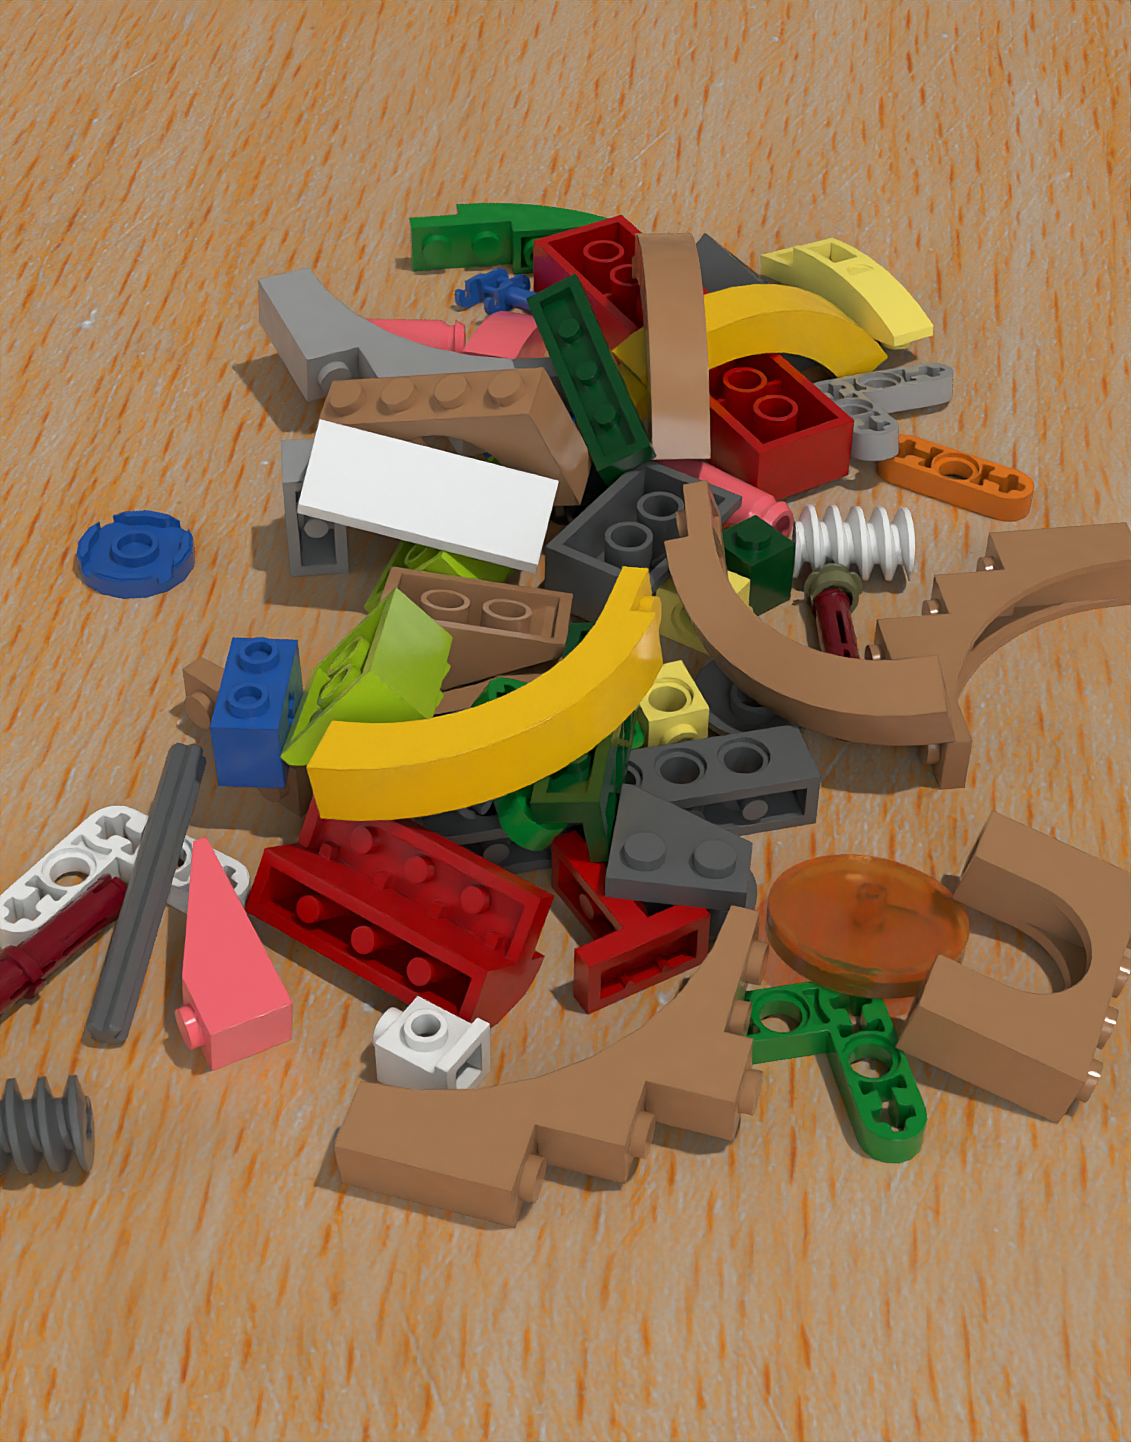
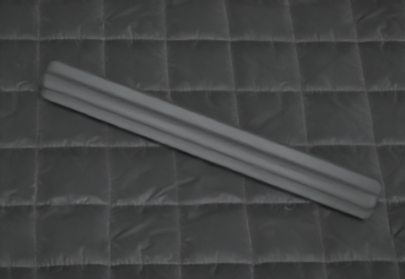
M174 744L170 747L86 1022L91 1038L100 1043L120 1044L128 1037L207 763L206 758L202 755V748L196 744Z

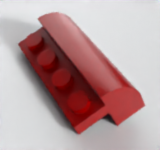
M313 794L298 842L264 849L244 910L409 1005L419 996L471 1024L478 1017L489 1023L491 1028L497 1025L524 997L542 965L545 955L535 951L554 895L409 818L372 821L320 818Z

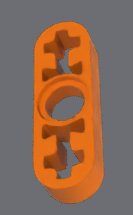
M899 434L898 454L893 458L878 461L879 476L890 484L999 521L1011 522L1021 520L1029 514L1031 509L1034 482L1027 474L913 435ZM954 475L963 477L965 479H951L945 476Z

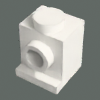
M417 996L404 1012L395 1007L387 1010L375 1027L372 1042L375 1046L377 1081L384 1085L416 1090L475 1089L491 1071L490 1024L478 1017L471 1024Z

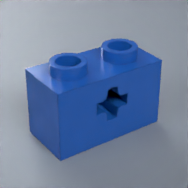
M232 637L210 724L219 786L285 789L290 765L280 758L304 692L298 640Z

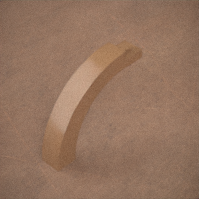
M636 233L635 256L632 257V279L638 280L643 311L648 436L657 455L652 460L710 459L707 333L703 285L696 243L691 233Z
M707 480L683 485L685 509L676 511L680 538L664 541L669 570L680 600L704 648L721 671L742 692L767 710L793 724L822 735L843 740L885 746L929 745L956 741L947 685L938 654L900 660L846 658L815 650L780 634L750 610L730 584L725 559L720 511Z

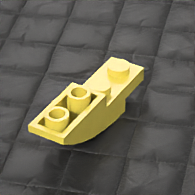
M828 238L761 255V275L781 282L780 285L797 287L817 294L831 302L873 339L880 341V346L893 350L905 349L910 347L913 341L933 336L934 325L904 286L869 256L835 238Z

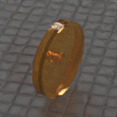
M854 854L812 858L784 871L770 889L765 915V932L771 947L780 959L798 974L834 991L878 999L915 996L938 954L962 964L968 943L970 926L967 913L962 904L953 900V893L931 876L896 861Z

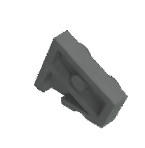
M622 784L605 877V897L726 911L730 910L731 905L746 908L753 843L635 785Z

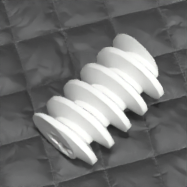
M806 504L798 521L794 520L792 541L796 544L793 578L798 579L804 562H810L813 572H818L827 563L843 564L848 570L851 564H857L862 581H868L874 564H880L885 581H892L897 566L904 565L908 581H911L915 558V528L911 513L907 507L897 509L894 519L890 524L884 507L877 506L874 508L869 522L866 523L860 506L851 507L845 522H843L838 507L830 505L827 507L822 521L819 522L814 506Z

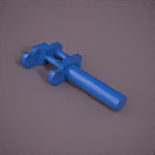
M497 268L487 274L479 273L466 280L465 290L457 289L454 296L456 304L463 308H470L479 302H484L485 312L491 315L499 311H510L513 308L531 312L526 298L536 294V292L530 291L531 282L526 275L518 274L509 278L506 270Z

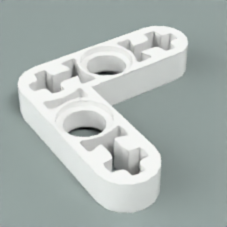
M109 806L99 809L83 821L0 895V947L4 949L9 945L17 946L22 941H25L66 905L83 894L103 874H111L112 879L116 876L122 881L129 883L149 816L126 806ZM187 835L185 836L179 859L184 861V864L175 871L166 902L186 914L188 909L193 841H195V839ZM213 849L245 909L251 891L250 875L247 868L239 861ZM71 871H79L88 875L86 880L74 886H60L54 883L59 876Z

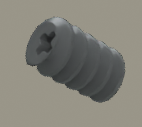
M77 1074L68 1076L62 1097H54L47 1077L39 1076L31 1099H23L16 1078H8L0 1099V1176L6 1174L12 1157L19 1172L23 1175L34 1174L38 1170L43 1154L51 1171L63 1173L68 1169L74 1151L81 1168L85 1172L90 1171L93 1167L95 1149L93 1110L90 1097L84 1095Z

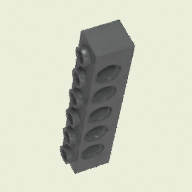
M790 724L631 750L625 784L635 785L729 832L743 836L816 823L821 775L798 725ZM494 800L491 807L482 816L475 811V819L465 818L456 810L415 817L416 823L513 874L552 868V843L541 851H531L513 842L503 831ZM567 823V826L557 837L576 830L586 842L583 823Z

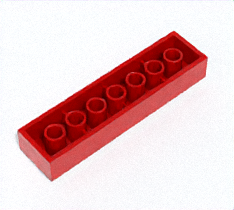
M623 215L533 240V292L538 293L576 273L584 286L611 351L644 326L639 283L637 279H632L635 234L642 232ZM703 287V295L710 293ZM613 353V356H614V358H615V360H616V362H617V365L619 366V365L621 364V362L618 360V358H617V357L615 356V354ZM779 353L750 355L726 362L709 370L710 459L705 460L711 466L772 495L776 501L848 476L854 419Z

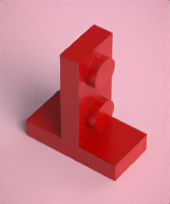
M574 830L555 838L552 842V888L594 940L574 949L573 996L587 1015L701 965L708 954L710 914L705 908L675 905L649 916L642 901L605 897V877L608 862H590L587 843Z

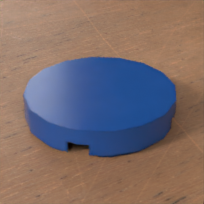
M150 510L119 513L113 516L114 523L107 524L102 528L99 521L88 528L78 541L77 561L79 572L85 583L103 595L121 599L147 598L167 592L183 582L195 564L194 539L189 529L188 531L182 529L180 521L171 515Z

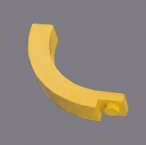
M752 284L730 287L704 295L708 370L750 355L789 353L815 360L820 368L835 379L872 372L888 358L880 345L831 302L809 291L779 284ZM644 326L612 350L621 362L618 367L641 420L648 414Z
M623 566L602 613L586 637L550 670L502 697L466 710L422 720L394 723H359L332 720L306 767L320 818L349 821L395 820L429 816L466 808L529 786L564 768L593 749L615 731L637 708L652 687L663 666L659 638L662 614L661 600L658 596H652L649 569Z

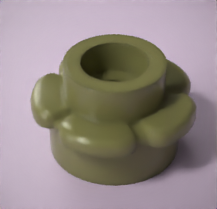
M838 563L827 564L818 572H812L807 577L803 589L804 593L808 595L807 604L811 609L812 606H815L813 604L814 597L833 585L838 587L835 590L842 591L848 596L850 612L852 613L856 609L859 595L863 590L862 580L857 573H850L845 565Z

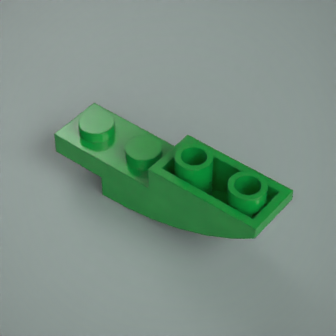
M516 203L456 204L457 214L409 218L413 271L511 264L514 275L533 273V240L608 218L576 210Z

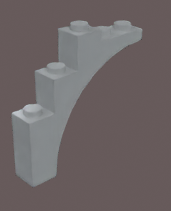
M309 268L258 279L259 322L307 402L327 397L332 381L544 367L568 413L573 412L550 357L508 359L472 356L429 347L390 333L355 314L330 294ZM448 437L457 453L461 456L470 457L486 452L469 442Z

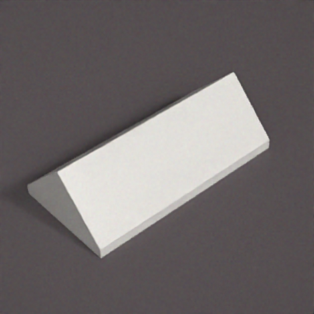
M320 419L297 513L535 574L559 481Z

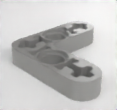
M921 363L824 380L813 384L854 419L851 456L864 461H880L893 458L899 452V424L888 413L938 405L951 400L953 397V369L939 363Z

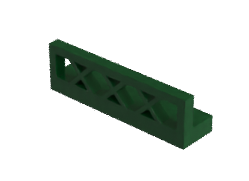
M575 273L526 298V301L595 467L609 488L625 472L657 457L584 286Z
M596 622L570 623L562 659L586 637ZM639 705L615 731L589 752L564 768L534 783L530 801L534 823H583L590 862L609 861L622 784H625Z

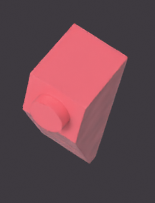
M203 837L193 841L182 968L183 1006L175 1009V1017L181 1036L188 1049L193 1050L200 1047L211 1071H214L292 1040L293 1002L207 837Z

